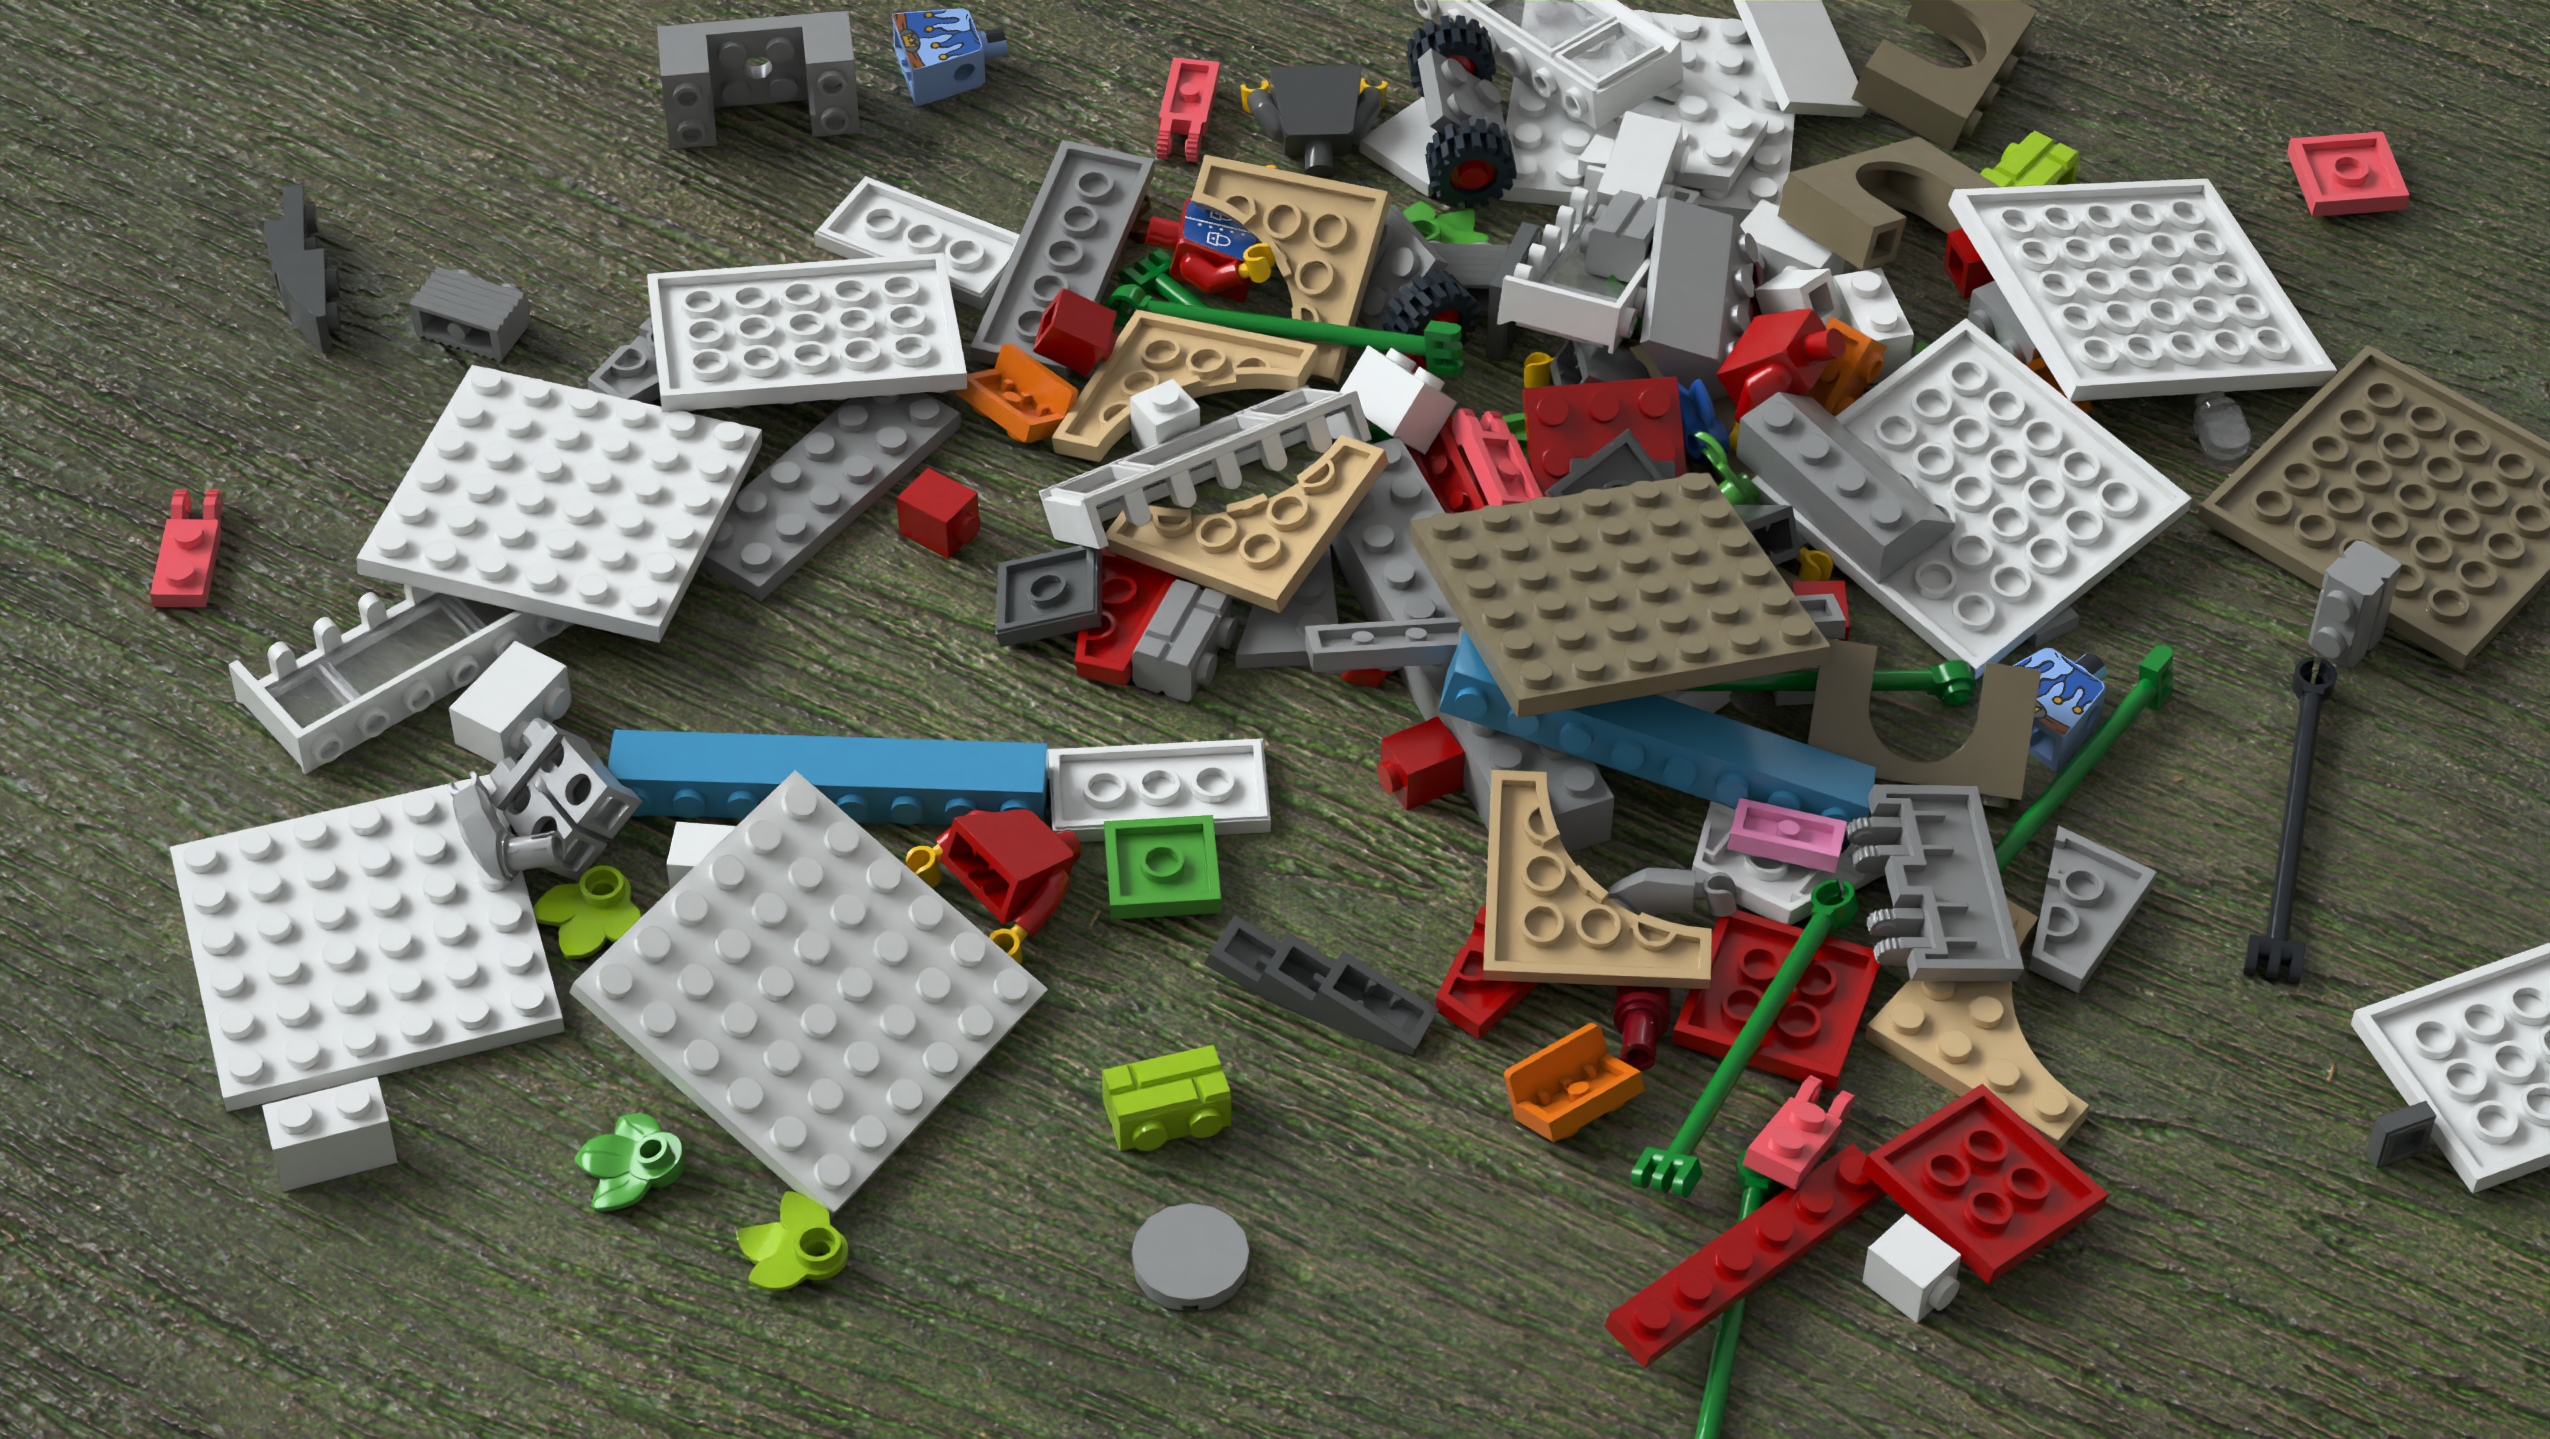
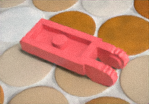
M1173 57L1159 114L1157 159H1169V154L1172 152L1174 133L1189 135L1185 142L1187 162H1198L1202 136L1206 137L1219 83L1220 62Z
M1460 408L1457 409L1456 413L1454 412L1451 430H1453L1457 445L1463 446L1489 505L1504 506L1529 502L1535 498L1543 497L1515 435L1510 433L1500 412H1484V415H1481L1480 423L1478 418L1475 417L1473 410Z
M220 489L206 490V497L203 503V519H189L192 508L189 490H174L171 501V519L166 521L150 592L153 607L207 606L222 536L220 522L223 511V498Z
M1810 1075L1802 1083L1796 1097H1790L1747 1148L1743 1166L1796 1190L1837 1139L1839 1130L1852 1109L1855 1096L1842 1090L1834 1099L1828 1113H1825L1822 1108L1815 1105L1821 1095L1823 1081Z

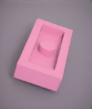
M1739 798L1727 849L1756 857L1796 864L1810 869L1836 873L1847 821Z

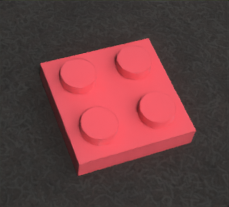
M2383 131L2290 138L2287 154L2312 217L2406 210L2410 195Z

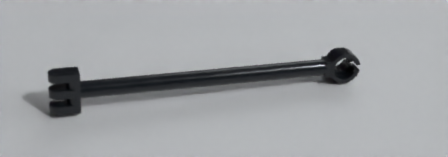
M2314 657L2300 660L2295 666L2291 687L2296 697L2300 700L2267 933L2266 937L2250 934L2243 968L2244 974L2255 975L2259 959L2268 960L2265 978L2277 980L2280 963L2290 964L2287 972L2288 982L2296 984L2300 983L2306 945L2289 942V932L2322 702L2333 694L2337 679L2335 667L2329 661L2322 658L2315 683L2311 684Z

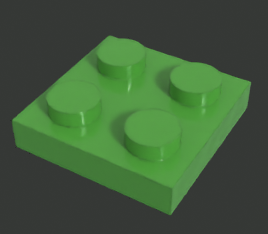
M1213 815L1104 821L1111 920L1221 913V891Z

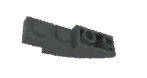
M303 185L283 186L284 219L264 221L265 239L277 293L286 313L304 337L322 353L333 352L332 332L341 331L339 305L337 301H331V298L340 297L337 268H328L324 248L318 249L316 236L310 237V233L319 232L316 205L306 203Z

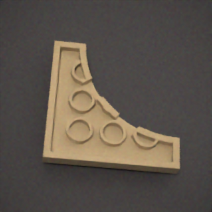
M1205 155L1191 201L1196 207L1210 210L1232 219L1245 227L1262 243L1270 245L1276 264L1286 280L1293 305V308H1291L1292 319L1355 327L1393 199L1390 193L1384 190ZM1292 339L1318 345L1320 361L1309 379L1338 385L1349 346Z
M1136 309L1118 336L1112 354L1106 362H1101L1077 398L1075 406L1069 410L1051 437L1054 453L1100 462L1113 445L1131 430L1129 397L1171 379H1174L1192 399L1204 395L1241 389H1277L1286 391L1298 389L1305 385L1320 361L1318 345Z
M1340 435L1328 451L1296 476L1297 484L1269 499L1263 493L1246 500L1227 504V512L1209 515H1192L1191 509L1163 508L1148 505L1151 518L1144 526L1130 524L1122 510L1105 533L1109 546H1106L1107 551L1281 613L1388 465L1385 449Z
M1491 770L1483 980L1710 989L1712 928L1692 927L1668 922L1643 912L1637 915L1608 898L1609 892L1594 881L1580 865H1575L1560 840V832L1551 811L1547 772Z
M2007 899L2021 954L2026 944L2037 932L2039 917ZM1910 979L1867 1024L1866 1040L1961 1097L1977 1086L1984 1084L2058 1150L2087 1118L2089 1105L2067 1090L2045 1069L2025 1040L2015 1015L2012 999V981H1911Z

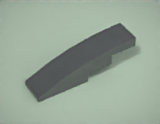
M1237 915L1233 916L1204 963L1207 967L1251 992L1305 1018L1356 1038L1411 1055L1439 1011L1435 1006L1345 951H1342L1337 961L1289 932L1281 943Z

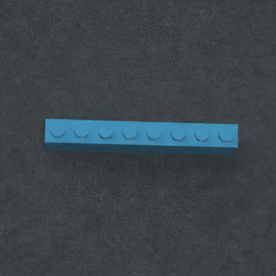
M1465 631L1462 633L1448 668L1438 710L1440 712L1734 809L1737 808L1739 798L1847 821V825L1853 819L1868 817L1870 813L1867 797L1875 783L1876 767L1656 694L1517 718ZM1845 832L1843 845L1849 846L1851 843L1847 840Z
M614 730L607 768L621 785L632 789L643 801L631 816L710 817L744 820L796 770L856 823L952 825L955 817L965 816L973 810L1002 812L1020 809L1034 812L1045 823L1049 785L1048 744L1024 742Z

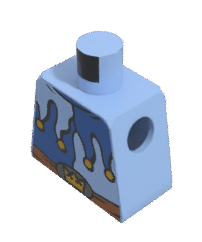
M964 8L892 14L894 50L915 106L931 103L981 87L985 83L984 60L1007 56L1008 54L1003 28L977 32L970 12Z
M2044 648L2013 666L2041 670L2028 754L2057 773L2096 727L2101 718L2106 694V687L2102 681L2107 677V669L2102 660L2094 654H2084L2074 663L2053 648Z

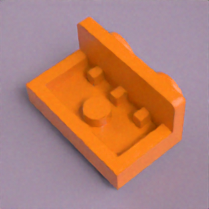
M1831 316L1826 329L1836 328L1842 333L1846 344L1845 353L1841 358L1830 360L1814 386L1806 393L1800 394V396L1812 397L1835 417L1857 401L1867 383L1873 382L1880 374L1884 365L1883 354L1887 346Z
M1013 343L1001 346L994 369L967 374V389L955 391L958 396L972 405V409L976 413L991 418L1005 428L1007 434L1012 439L1023 443H1033L1036 440L1052 437L1069 410L1075 406L1078 397L1077 388Z
M1594 1023L1583 1026L1506 1069L1504 1072V1080L1515 1120L1552 1142L1574 1135L1580 1127L1605 1113L1620 1109L1626 1101L1645 1091L1641 1071L1607 1052L1602 1028Z

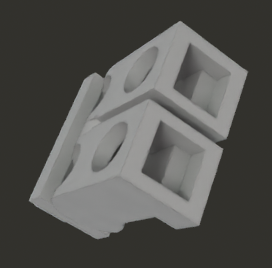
M534 718L523 732V741L529 747L519 761L511 757L503 759L489 774L496 787L495 792L489 799L496 808L503 811L506 820L518 836L559 831L564 839L566 859L563 861V866L544 868L578 882L608 845L601 835L613 839L643 801L632 789L618 782L603 765L600 757L592 751V747L585 739L541 718Z

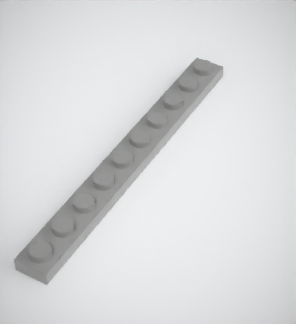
M1834 593L1796 596L1825 638L1845 639L1846 619ZM1457 617L1305 626V646L1312 672L1343 674L1349 670L1373 668L1395 671L1405 666L1421 665L1446 668L1450 666L1462 633L1465 630Z

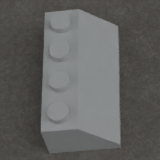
M1668 196L1658 199L1640 344L1663 377L1677 376V381L1688 391L1695 380L1701 379L1712 401L1729 396L1716 373L1750 325L1748 312L1750 298L1754 296L1752 275L1754 262L1758 260V249L1753 236L1750 233L1745 234L1734 216Z
M1777 392L1740 418L1736 457L1878 584L1954 530L1955 523L1812 397Z

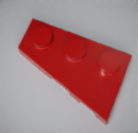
M1101 548L1100 550L1103 555L1102 626L1078 631L1075 654L1077 676L1126 686L1132 676V652L1171 584L1176 579L1185 582L1187 579L1107 551L1106 548Z
M1486 904L1484 907L1481 906L1474 920V928L1465 946L1460 948L1436 995L1435 1007L1439 1009V1014L1478 1040L1540 983L1483 980Z

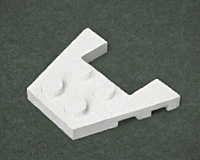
M1683 66V80L1656 95L1675 102L1664 120L1681 123L1683 127V144L1689 145V156L1684 172L1682 174L1675 172L1671 185L1729 192L1766 137L1768 119ZM1596 134L1578 159L1577 174L1585 176L1588 165L1605 168L1615 140Z
M1710 801L1692 866V871H1696L1695 882L1703 883L1709 875L1724 872L1734 881L1737 897L1734 898L1736 904L1767 919L1788 925H1793L1811 915L1813 908L1811 893L1821 882L1838 878L1843 896L1845 892L1842 883L1845 880L1852 884L1854 890H1857L1885 875L1865 874L1855 870L1852 854L1855 853V850H1859L1860 847H1866L1864 844L1858 846L1851 843L1843 853H1840L1836 873L1810 869L1796 864L1728 850L1727 846L1736 809Z

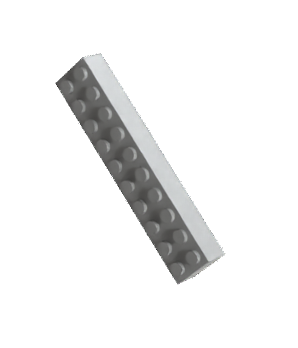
M1400 436L1371 444L1385 449L1389 463L1331 542L1330 553L1369 622L1457 617L1410 540L1411 520L1429 518L1435 514L1445 512ZM1317 460L1304 463V470H1306ZM1432 665L1405 666L1397 670L1425 721L1438 716L1465 751L1463 787L1488 831L1491 770L1547 772L1551 811L1560 832V840L1567 853L1611 840L1614 796L1594 762L1438 711L1449 667L1440 668Z

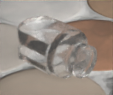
M2217 389L2207 393H2200L2195 399L2197 409L2193 414L2195 423L2193 427L2208 462L2218 466H2232L2239 463L2245 458L2252 437L2241 407L2233 399L2226 397L2222 390Z

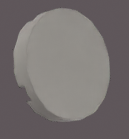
M1189 1203L1167 1207L1149 1217L1136 1233L1132 1248L1135 1279L1150 1299L1167 1308L1183 1310V1306L1191 1307L1197 1305L1198 1310L1214 1308L1232 1298L1246 1280L1249 1247L1245 1232L1233 1217L1212 1206Z

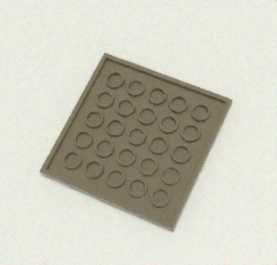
M2367 345L2200 504L2197 520L2321 590L2323 589L2322 584L2325 571L2339 557L2342 558L2343 553L2356 540L2365 541L2399 560L2401 564L2386 627L2463 670L2550 579V442Z
M1687 473L1678 478L1653 482L1637 481L1628 486L1603 490L1588 489L1578 494L1553 498L1538 497L1529 502L1504 506L1488 505L1479 510L1454 514L1438 513L1429 518L1410 521L1411 542L1517 718L1829 664L1830 644L1709 473Z

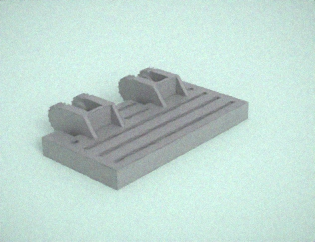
M1873 784L1867 797L1871 816L1881 817H1859V819H1853L1852 822H1848L1849 824L1846 826L1845 832L1849 843L1857 844L1858 846L1864 844L1866 846L1860 847L1859 850H1855V853L1852 854L1855 870L1865 874H1886L1893 907H1901L1875 910L1874 913H1870V916L1867 917L1866 922L1871 935L1874 934L1875 937H1894L1882 940L1879 943L1877 942V945L1874 946L1873 951L1877 964L1880 963L1881 966L1908 967L1911 981H2018L2024 966L1978 786Z

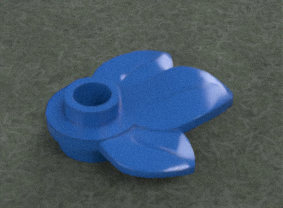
M1701 379L1695 380L1689 391L1678 382L1684 449L1694 459H1699L1704 465L1711 466L1712 464L1700 452L1703 448L1708 449L1707 445L1702 439L1694 435L1697 432L1709 433L1728 454L1730 443L1726 428L1721 420L1715 416L1712 401Z

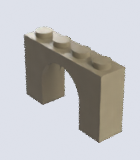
M1914 0L1907 18L1954 42L1967 54L1973 65L1965 68L1941 67L1883 39L1865 65L1851 99L1953 151L1962 135L1970 139L1984 114L1979 109L1983 108L1988 111L2001 89V85L1997 84V81L1999 80L2006 84L2019 61V58L2014 55L2017 53L2024 56L2037 32L2030 28L2037 9L2019 0Z
M1918 136L1790 172L1782 189L1783 197L1777 216L1860 270H1865L1895 261L1907 217L1890 206L1910 211L1948 234L1949 231L1962 228L1948 205L1954 189L1999 188L2000 186Z
M1825 638L1831 646L1830 660L1828 665L1819 666L1807 745L1876 767L1874 784L1901 785V782L1918 785L1978 786L1982 805L2008 808L2009 799H2022L2041 670L1986 662L1977 720L1966 742L1956 751L1943 758L1931 761H1917L1894 753L1884 745L1873 728L1869 704L1878 646Z

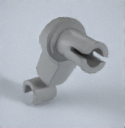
M474 771L469 772L472 781L463 790H458L453 782L447 784V790L453 797V808L461 836L477 863L491 878L512 881L519 871L563 866V861L566 859L564 839L559 831L515 837L501 824L488 797V790Z
M1647 867L1621 879L1606 889L1609 892L1608 898L1637 915H1640L1642 912L1651 916L1665 913L1693 912L1694 899H1706L1709 912L1718 917L1731 915L1737 909L1734 899L1737 897L1734 881L1724 872L1713 873L1703 883L1695 882L1696 871Z

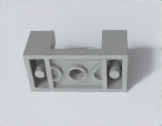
M848 11L657 27L669 149L717 145L714 108L808 100L812 137L860 133L855 63ZM752 57H764L769 60L761 66H751L745 63Z

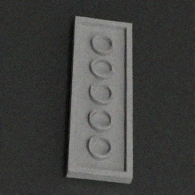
M1062 140L970 346L972 361L995 365L1001 346L1013 343L1067 381L1071 371L1070 368L1032 352L1043 312L1062 288L1098 304L1100 303L1155 174V159Z
M925 392L898 394L891 397L868 396L849 398L736 494L700 566L757 600L762 601L961 428V413Z

